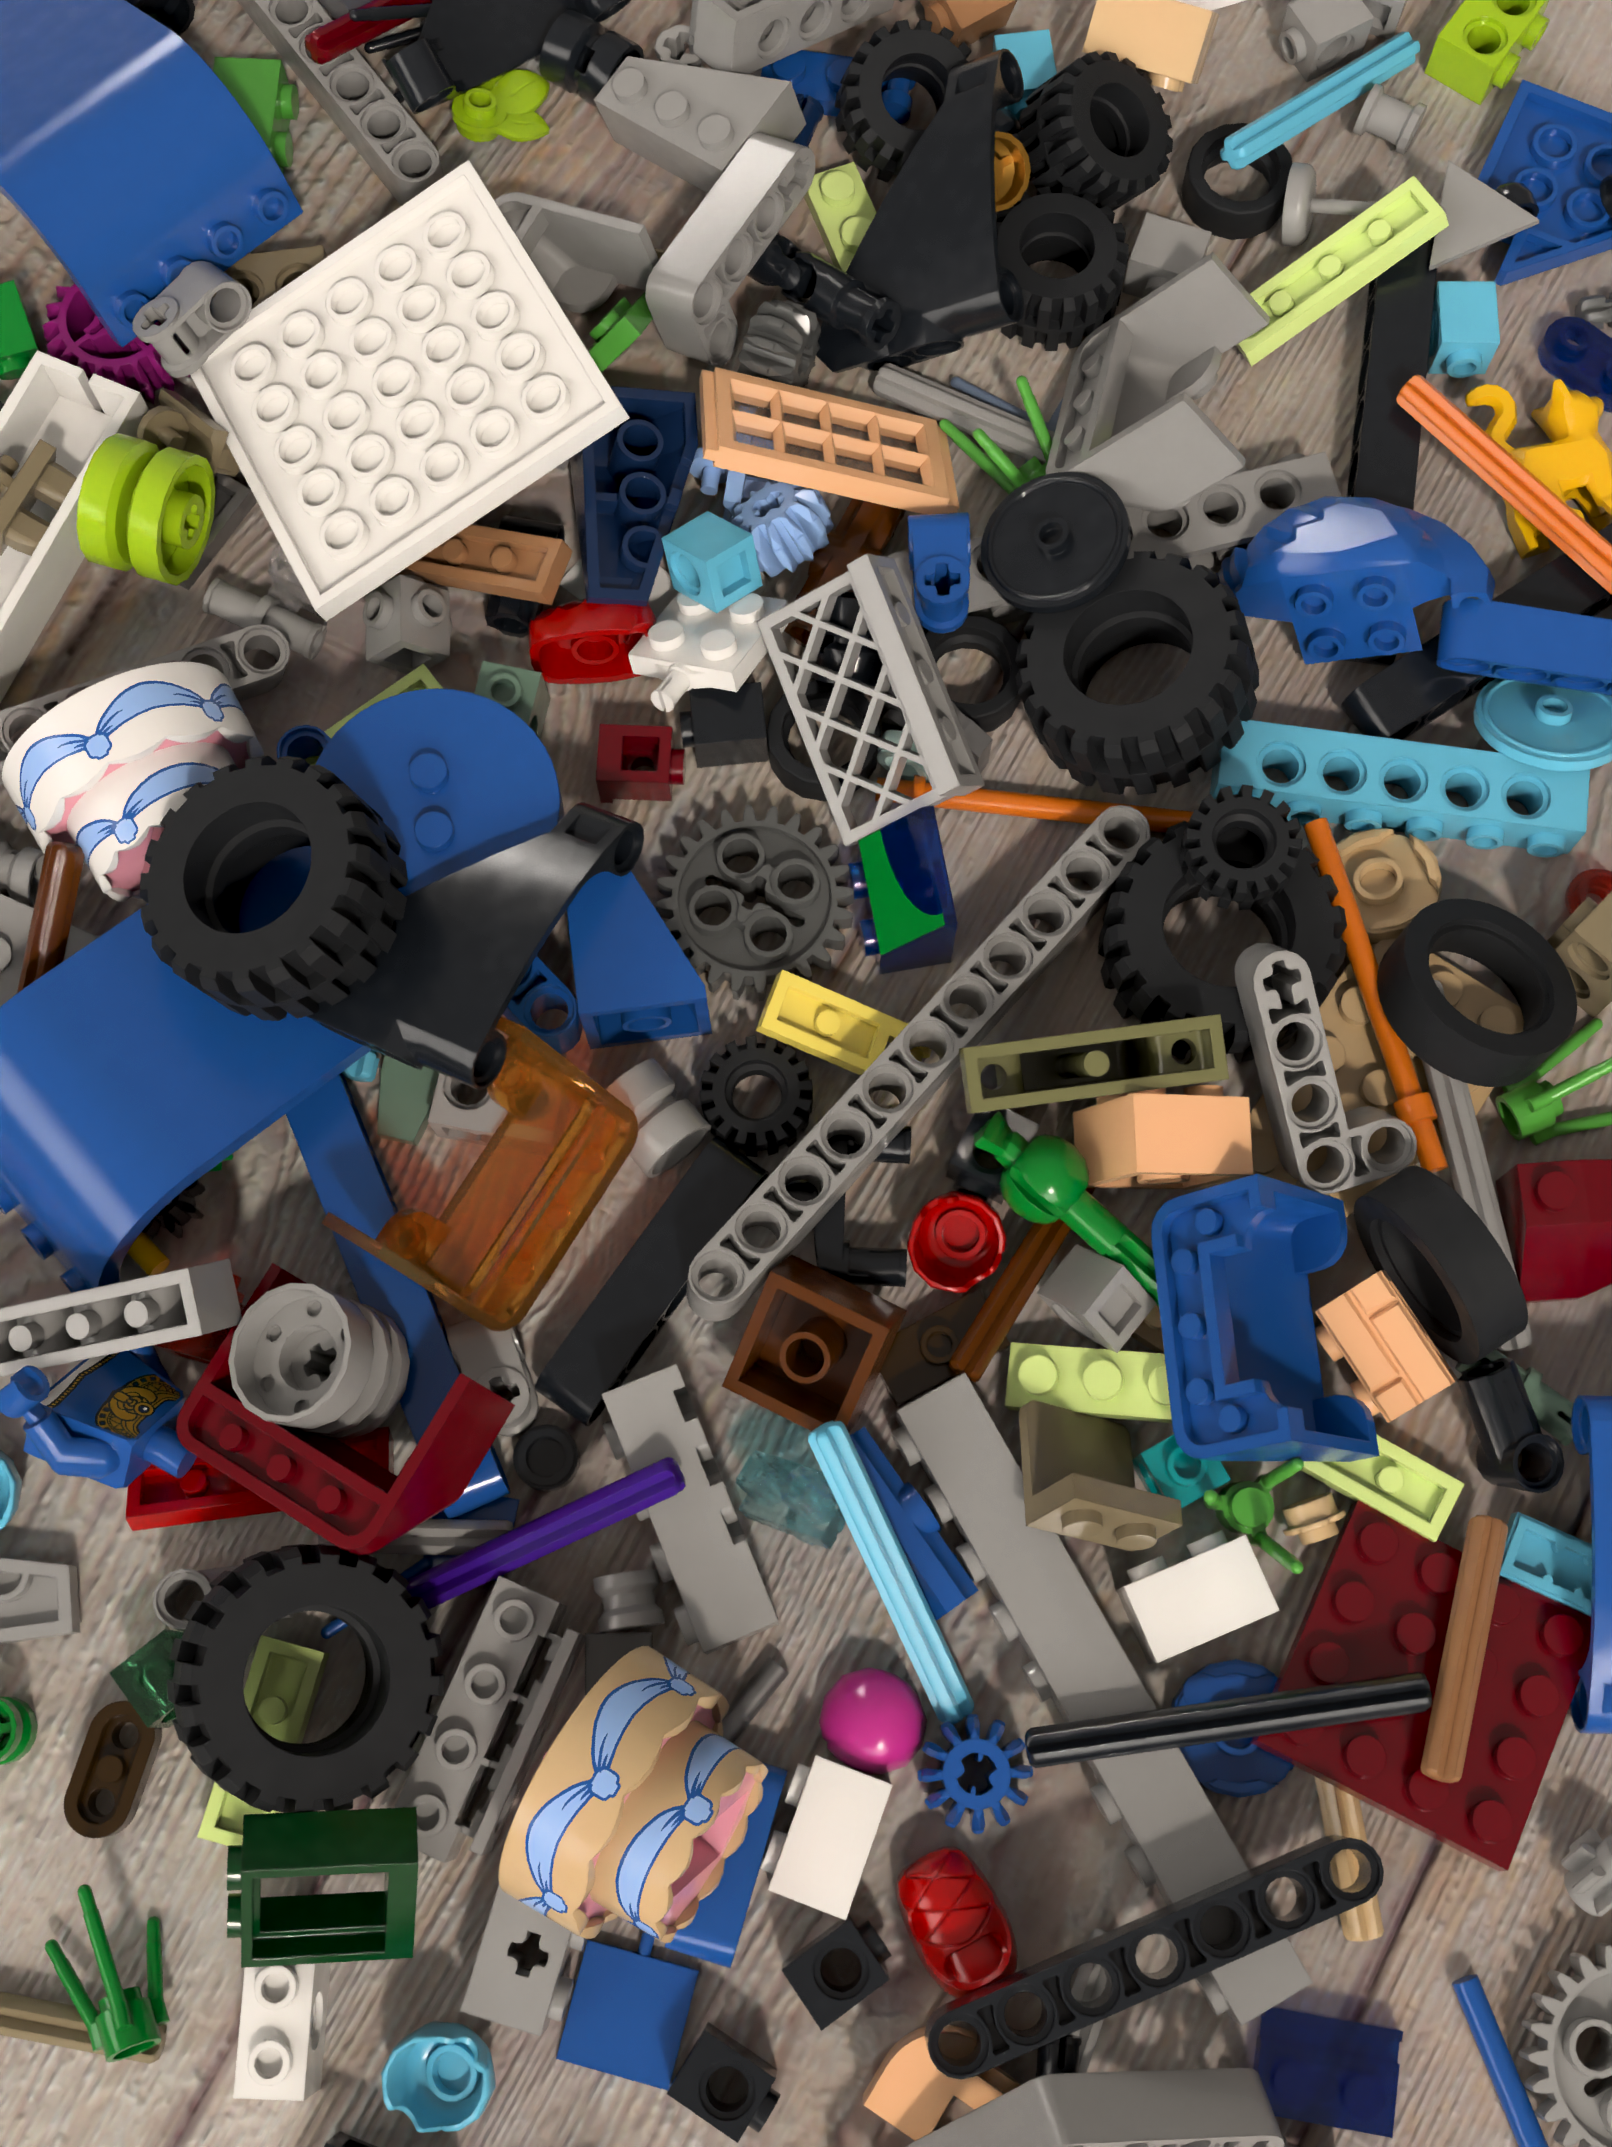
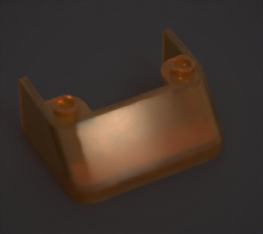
M501 1017L495 1030L506 1039V1059L501 1072L496 1080L487 1087L490 1098L507 1111L508 1114L440 1218L436 1219L418 1208L401 1210L387 1221L375 1240L330 1212L322 1221V1224L492 1331L509 1330L519 1324L526 1316L632 1151L638 1136V1121L634 1112L528 1028Z

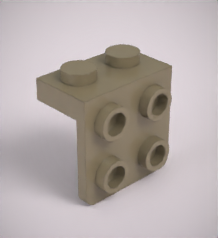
M1032 1400L1020 1408L1019 1427L1026 1526L1131 1552L1151 1548L1157 1543L1158 1538L1183 1526L1181 1500L1135 1489L1131 1437L1124 1425Z

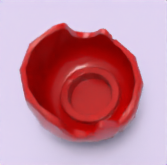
M950 1191L931 1199L914 1216L907 1241V1249L913 1270L931 1288L953 1293H963L996 1271L1005 1250L1006 1234L999 1213L980 1195Z

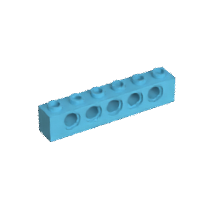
M1248 720L1247 722L1241 721L1244 734L1236 746L1232 749L1223 746L1219 750L1221 761L1212 768L1210 794L1214 799H1216L1221 788L1231 786L1233 795L1238 794L1242 785L1253 786L1252 796L1260 798L1263 790L1266 789L1274 793L1270 804L1276 808L1284 800L1291 808L1287 820L1291 821L1297 818L1302 826L1315 819L1327 818L1329 823L1343 824L1347 830L1352 832L1373 828L1394 829L1396 832H1404L1408 838L1410 834L1424 842L1435 841L1440 838L1466 841L1468 846L1476 849L1488 850L1501 846L1527 849V852L1533 856L1546 858L1568 854L1584 836L1587 829L1590 769L1582 771L1546 770L1520 763L1500 752ZM1267 768L1278 769L1287 776L1289 782L1276 783L1270 780L1263 770ZM1335 776L1342 779L1347 784L1349 790L1337 791L1327 785L1324 777ZM1385 784H1396L1402 787L1409 798L1398 799L1392 796L1386 790ZM1446 792H1456L1462 795L1469 807H1460L1453 804L1448 799ZM1507 799L1522 803L1528 810L1529 815H1521L1514 812L1509 807Z

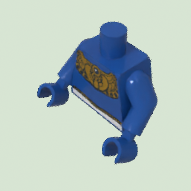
M154 1345L85 1359L51 1387L47 1377L41 1370L28 1365L11 1376L10 1383L0 1390V1412L10 1418H20L23 1416L26 1420L23 1425V1430L26 1432L23 1451L46 1461L51 1469L59 1475L90 1478L119 1489L128 1487L151 1464L176 1478H182L190 1470L197 1458L196 1455L182 1446L177 1436V1418L186 1398L183 1391L176 1387L169 1377Z

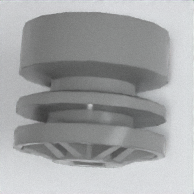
M288 1283L267 1291L246 1310L233 1334L228 1360L232 1388L247 1410L268 1422L290 1428H299L304 1432L314 1433L325 1438L351 1440L373 1432L393 1414L406 1390L410 1367L406 1339L391 1317L369 1305L361 1304L351 1298H344L333 1291L315 1284Z

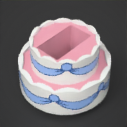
M169 662L149 665L115 675L85 688L52 708L33 723L13 745L3 765L2 781L44 854L49 842L65 841L76 844L83 851L85 857L83 865L87 864L103 893H106L118 902L126 901L130 897L143 900L139 897L141 873H148L150 864L145 861V854L151 839L158 841L165 829L160 825V822L171 808L176 812L187 800L183 794L196 783L201 782L205 786L213 781V772L231 764H235L239 769L245 768V760L263 757L264 752L228 679L222 672L202 663Z

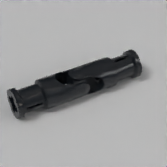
M779 233L776 234L747 275L764 286L781 287V293L789 301L803 305L804 309L816 313L817 318L838 330L849 329L860 336L862 345L873 351L884 348L895 337L902 319L899 303L888 297L878 299L866 292L863 282L813 253L802 252L791 240Z

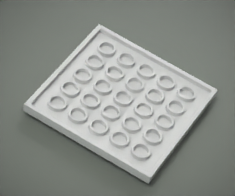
M469 160L251 309L245 324L234 331L209 355L201 368L190 374L214 421L229 432L226 443L314 610L325 621H328L630 418Z

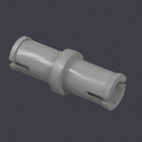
M218 577L211 582L205 593L202 605L205 613L216 615L241 628L259 624L272 626L284 635L288 641L289 649L302 654L309 660H313L318 655L324 644L327 633L325 625L315 623L283 608L281 601L271 595H264L262 598L226 583L225 580Z

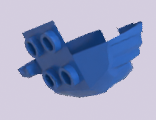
M1324 496L1304 505L1289 508L1276 519L1267 523L1251 540L1247 549L1235 547L1230 557H1226L1222 561L1221 568L1216 573L1219 583L1229 586L1238 599L1240 610L1244 613V616L1293 623L1305 665L1421 651L1423 649L1413 612L1414 607L1450 595L1452 608H1459L1460 602L1468 597H1477L1485 605L1491 604L1495 588V580L1489 568L1473 546L1446 524L1412 509L1396 506L1371 497Z

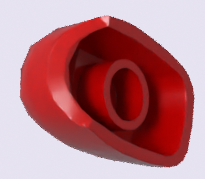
M586 598L544 610L534 620H531L529 624V652L533 670L541 672L545 682L554 684L605 683L641 676L633 674L628 654L643 635L648 636L649 629L656 624V617L649 603L646 606L587 603Z
M943 1846L921 1856L903 1868L897 1877L895 1887L901 1916L919 1959L944 1992L957 1999L1015 1973L1018 1951L1011 1923L985 1875L965 1851L955 1846Z

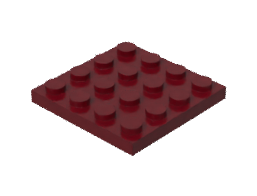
M1360 1500L1351 1504L1272 1693L1421 1672L1426 1675L1429 1682L1433 1706L1462 1552L1439 1540L1436 1542L1428 1540ZM1501 1576L1499 1577L1462 1778L1458 1782H1440L1422 1774L1420 1767L1432 1706L1425 1712L1254 1736L1251 1743L1499 1872L1508 1871L1580 1680L1578 1670L1584 1665L1589 1651L1591 1617Z

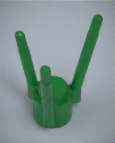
M83 1884L78 1888L77 1893L107 1995L98 2002L101 2014H98L59 1943L54 1939H50L45 1944V1950L87 2027L93 2052L103 2049L106 2062H116L138 2055L160 2043L162 2038L158 2026L170 2021L163 1995L161 1923L158 1917L153 1916L147 1920L146 1924L147 1997H142L139 1986L122 1989L92 1889L89 1885Z

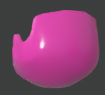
M868 1667L842 1675L825 1694L819 1724L822 1738L827 1742V1749L838 1760L863 1773L882 1775L907 1766L921 1749L927 1718L919 1696L911 1685L893 1673Z

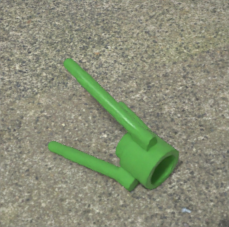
M1022 375L1017 377L1016 384L1046 460L1045 463L1041 464L1037 457L1033 456L1017 468L982 429H975L973 437L985 450V453L948 419H942L939 422L941 430L1008 495L1030 480L1046 475V466L1052 445V439L1036 398L1032 393L1027 378Z
M1592 1019L1584 1027L1567 1038L1530 1076L1518 1083L1502 1086L1504 1093L1496 1097L1495 1103L1504 1126L1514 1139L1521 1141L1529 1137L1531 1142L1537 1146L1553 1137L1612 1125V1111L1556 1122V1117L1564 1112L1561 1098L1612 1072V1057L1554 1086L1547 1080L1540 1083L1536 1082L1600 1030L1603 1026L1601 1019Z
M1293 1458L1270 1472L1259 1475L1254 1482H1233L1223 1487L1219 1493L1214 1490H1207L1204 1493L1205 1507L1215 1510L1216 1517L1224 1528L1230 1532L1247 1534L1251 1545L1260 1547L1292 1573L1300 1574L1303 1571L1302 1562L1268 1536L1265 1530L1273 1519L1275 1509L1273 1498L1269 1492L1274 1486L1303 1469L1304 1462L1301 1458Z

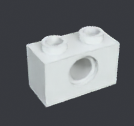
M331 1963L246 1967L244 1969L233 2098L304 2101L321 2089Z

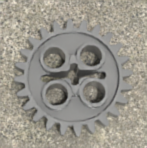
M1597 1943L1595 1944L1596 1965H1593L1584 1955L1573 1952L1569 1955L1575 1974L1573 1977L1570 1978L1552 1969L1547 1973L1558 1992L1553 1998L1533 1992L1531 1998L1545 2012L1543 2020L1527 2019L1522 2020L1521 2024L1526 2030L1538 2036V2046L1519 2050V2056L1537 2064L1540 2071L1523 2081L1524 2088L1535 2093L1547 2095L1548 2098L1534 2112L1538 2118L1546 2122L1562 2120L1556 2128L1553 2139L1563 2147H1571L1579 2141L1578 2147H1612V1946ZM1594 2027L1601 2040L1600 2050L1596 2058L1591 2062L1583 2064L1576 2052V2041L1580 2033L1586 2028ZM1609 2077L1595 2087L1591 2095H1586L1584 2087L1588 2082L1595 2078L1603 2079Z

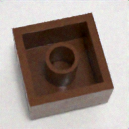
M791 1254L770 1271L722 1387L810 1431L821 1424L833 1420L834 1422L841 1421L844 1423L849 1433L860 1419L907 1310Z

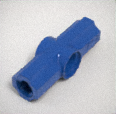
M864 1426L850 1434V1437L937 1621L979 1590L972 1582L971 1576L957 1560V1556L952 1553L940 1536L941 1527L925 1501L910 1482L904 1483Z

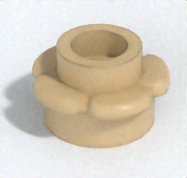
M1331 1492L1295 1502L1282 1508L1288 1525L1283 1530L1285 1536L1298 1534L1302 1545L1325 1540L1339 1533L1336 1521L1345 1517V1509H1337Z

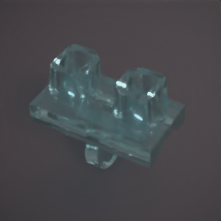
M756 1450L750 1455L736 1478V1484L747 1494L738 1510L750 1520L793 1535L796 1539L812 1546L819 1545L827 1549L832 1548L837 1534L845 1526V1519L822 1471Z

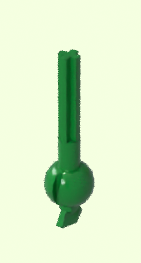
M998 1111L974 1135V1145L994 1154V1158L1005 1167L1001 1173L1000 1189L1003 1199L1012 1211L1029 1222L1043 1225L1060 1219L1098 1254L1124 1265L1159 1307L1153 1250L1086 1191L1089 1182V1171L1086 1160L1078 1149L1063 1138L1048 1134L1034 1136L1031 1140L1027 1141L1017 1131L1012 1132L1003 1115Z

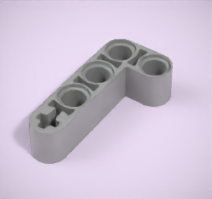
M761 132L754 133L747 139L653 267L647 280L645 298L661 339L668 350L716 367L725 365L731 358L737 345L739 330L729 300L810 188L816 165L815 156L811 148Z
M1256 943L1246 948L1238 957L1234 968L1235 982L1279 1159L1284 1170L1310 1190L1321 1194H1330L1385 1178L1405 1169L1413 1161L1417 1150L1416 1136L1410 1126L1382 1109L1372 1106L1359 1107L1344 1112L1311 972L1306 961L1297 953L1270 943ZM1274 963L1281 966V972L1272 976L1273 988L1263 984V979L1273 974L1272 964ZM1280 998L1290 1002V1004H1281ZM1295 1022L1298 1028L1296 1042L1286 1051L1279 1052L1276 1040L1279 1032L1284 1026ZM1311 1084L1313 1096L1310 1103L1305 1109L1293 1112L1292 1099L1299 1088ZM1386 1127L1387 1138L1385 1144L1380 1150L1369 1153L1368 1142L1371 1135L1376 1130ZM1326 1146L1327 1157L1324 1164L1319 1169L1308 1172L1307 1160L1314 1149Z

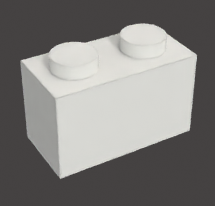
M1223 1530L1186 1545L1192 1558L1169 1568L1162 1555L1127 1570L1131 1584L1116 1590L1148 1665L1164 1661L1280 1611L1246 1535L1228 1542Z
M815 1755L811 1768L798 1763L784 1802L797 1807L788 1834L774 1830L761 1870L773 1874L768 1890L846 1920L892 1784Z

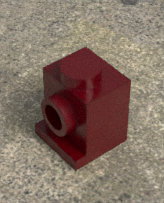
M600 724L596 784L601 803H613V799L672 801L673 785H684L686 772L685 749L675 748L672 726ZM641 766H649L654 771H639L636 769Z

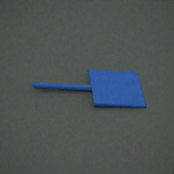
M644 1931L642 1932L637 1952L588 1939L556 2059L668 2091L699 1970L651 1957L655 1938Z

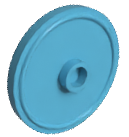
M1500 678L1489 682L1479 692L1473 711L1474 724L1482 738L1503 755L1532 767L1553 771L1588 770L1603 766L1612 761V696Z

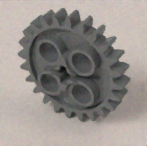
M746 805L743 821L735 822L731 814L724 809L721 810L722 827L715 830L702 819L698 822L701 836L698 842L684 835L679 838L680 847L685 857L676 855L666 856L667 870L674 876L658 877V890L668 898L656 901L655 907L662 918L669 919L664 923L673 937L678 939L677 943L686 957L691 956L689 961L697 974L700 976L705 971L709 972L708 988L710 992L714 993L724 981L731 982L734 1000H739L745 986L748 985L754 986L758 1000L764 1001L767 985L774 983L776 975L782 969L812 982L810 968L812 963L827 971L831 968V957L825 948L843 951L845 947V936L837 929L852 928L853 913L842 907L854 903V889L841 886L849 880L850 869L848 865L832 866L838 859L839 847L836 844H832L821 849L818 848L822 840V829L819 826L803 835L800 833V814L796 813L786 825L778 823L777 807L772 806L765 820H756L752 806ZM736 856H748L757 862L752 870L745 873L733 872L726 867V864ZM708 879L718 880L722 883L723 887L718 885L708 886L706 881ZM796 880L805 882L812 889L808 895L796 899L787 897L780 891L784 884ZM757 896L765 897L766 904L757 903L752 910L745 908L744 901L753 903ZM709 907L724 908L730 913L727 920L719 925H707L698 919L699 915ZM788 919H802L805 923L801 927H796L790 924ZM764 932L778 933L785 940L783 945L774 951H763L753 944L755 938Z

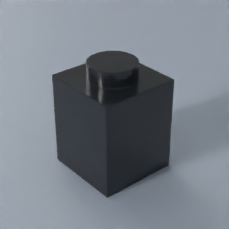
M761 682L744 683L737 692L716 688H692L689 690L691 711L679 712L683 748L695 747L697 768L768 761Z

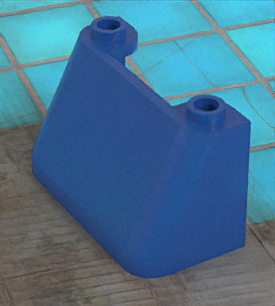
M1256 1173L1174 1197L1165 1202L1156 1212L1152 1222L1151 1240L1172 1426L1176 1443L1185 1454L1193 1458L1209 1461H1290L1293 1458H1301L1303 1461L1352 1462L1379 1456L1375 1422L1370 1409L1365 1403L1347 1395L1324 1397L1308 1274L1333 1266L1344 1253L1347 1245L1348 1231L1343 1200Z

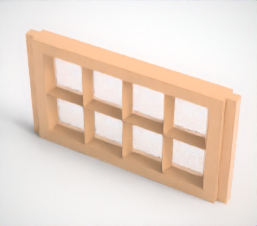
M718 367L714 368V372L702 369L699 378L703 459L713 461V467L920 514L957 513L959 501L947 434L937 425V420Z

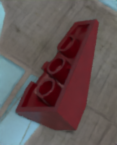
M1579 1159L1516 1164L1496 1180L1500 1212L1515 1271L1526 1303L1578 1300L1612 1284V1159Z

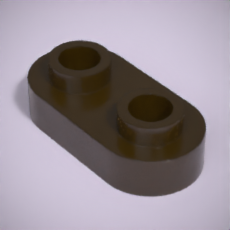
M118 1701L102 1708L93 1718L64 1797L63 1807L66 1820L70 1827L78 1834L88 1838L113 1836L123 1831L135 1817L162 1739L160 1720L149 1706L136 1701ZM131 1722L138 1729V1740L134 1746L128 1749L121 1744L119 1734L122 1727ZM104 1789L109 1790L115 1799L114 1807L107 1815L101 1814L96 1807V1798Z

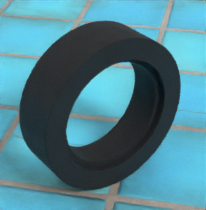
M1446 899L1430 904L1412 919L1383 955L1378 969L1377 987L1383 1011L1396 1034L1425 1063L1439 1072L1464 1083L1484 1087H1501L1524 1080L1563 1043L1571 1033L1576 1021L1577 997L1570 973L1558 953L1540 933L1525 921L1489 903L1471 899ZM1440 951L1460 954L1479 962L1496 974L1510 989L1520 1006L1524 1019L1523 1032L1505 1034L1492 1031L1462 1015L1447 1001L1437 987L1430 972L1429 955Z
M1408 1166L1356 1200L1354 1205L1355 1223L1376 1272L1380 1270L1387 1272L1435 1346L1443 1353L1460 1363L1471 1365L1526 1329L1528 1324L1527 1304L1511 1264L1479 1216L1441 1178L1424 1168Z

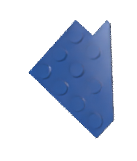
M1523 79L1478 177V180L1494 190L1499 185L1510 181L1523 183L1533 193L1539 208V213L1536 217L1539 219V224L1500 240L1510 245L1494 280L1500 286L1612 249V219L1602 205L1599 190L1601 181L1612 174V113Z

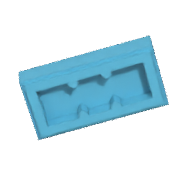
M1520 1512L1511 1513L1507 1524L1508 1534L1500 1576L1591 1617L1592 1544Z

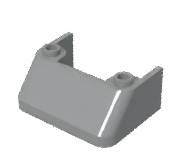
M521 192L507 193L495 199L496 204L562 309L575 313L593 311L609 299L618 283L646 291L648 277L653 267L659 261V258L645 225ZM566 460L556 468L564 470L569 460Z
M1214 252L1099 326L1080 344L1072 360L1046 466V475L1058 472L1088 474L1108 484L1118 494L1124 506L1163 513L1168 510L1177 511L1183 508L1196 494L1245 467L1246 458L1193 400L1203 397L1215 385L1218 379L1217 371L1220 366L1222 353L1269 325L1270 317Z

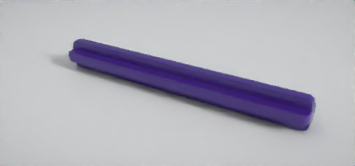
M666 1457L407 1580L409 1584L406 1589L412 1597H421L428 1609H431L496 1579L498 1576L511 1572L677 1495L678 1492L683 1491L686 1487L685 1477L680 1470L678 1462L673 1458Z

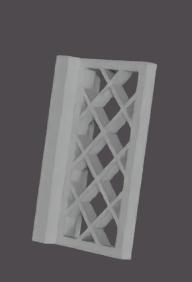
M868 553L847 564L849 571L757 621L845 846H854L859 843L858 840L879 829L883 832L954 796H965L985 786L895 559ZM850 589H853L860 606L852 631L829 622L837 597ZM818 608L816 616L808 614L812 610ZM796 619L813 625L802 658L788 652L780 632V628ZM868 629H869V631H870V634H871V636H872V639L866 637V633H867V630H868ZM826 630L849 639L839 672L816 664ZM862 645L877 650L883 664L875 687L852 678ZM793 664L799 666L798 672H796ZM812 672L835 681L825 714L810 708L805 695ZM890 685L893 689L895 696L888 693ZM848 687L872 696L861 729L838 720ZM885 702L899 707L905 719V725L898 744L874 735ZM816 721L821 722L820 729L818 728ZM834 728L858 738L847 770L834 765L827 751ZM913 742L915 744L917 752L911 750ZM870 744L895 753L884 785L860 776ZM907 759L923 765L933 789L915 799L896 791ZM838 777L844 779L842 786ZM856 785L880 794L872 820L860 826H857L850 809ZM893 800L902 804L890 810Z

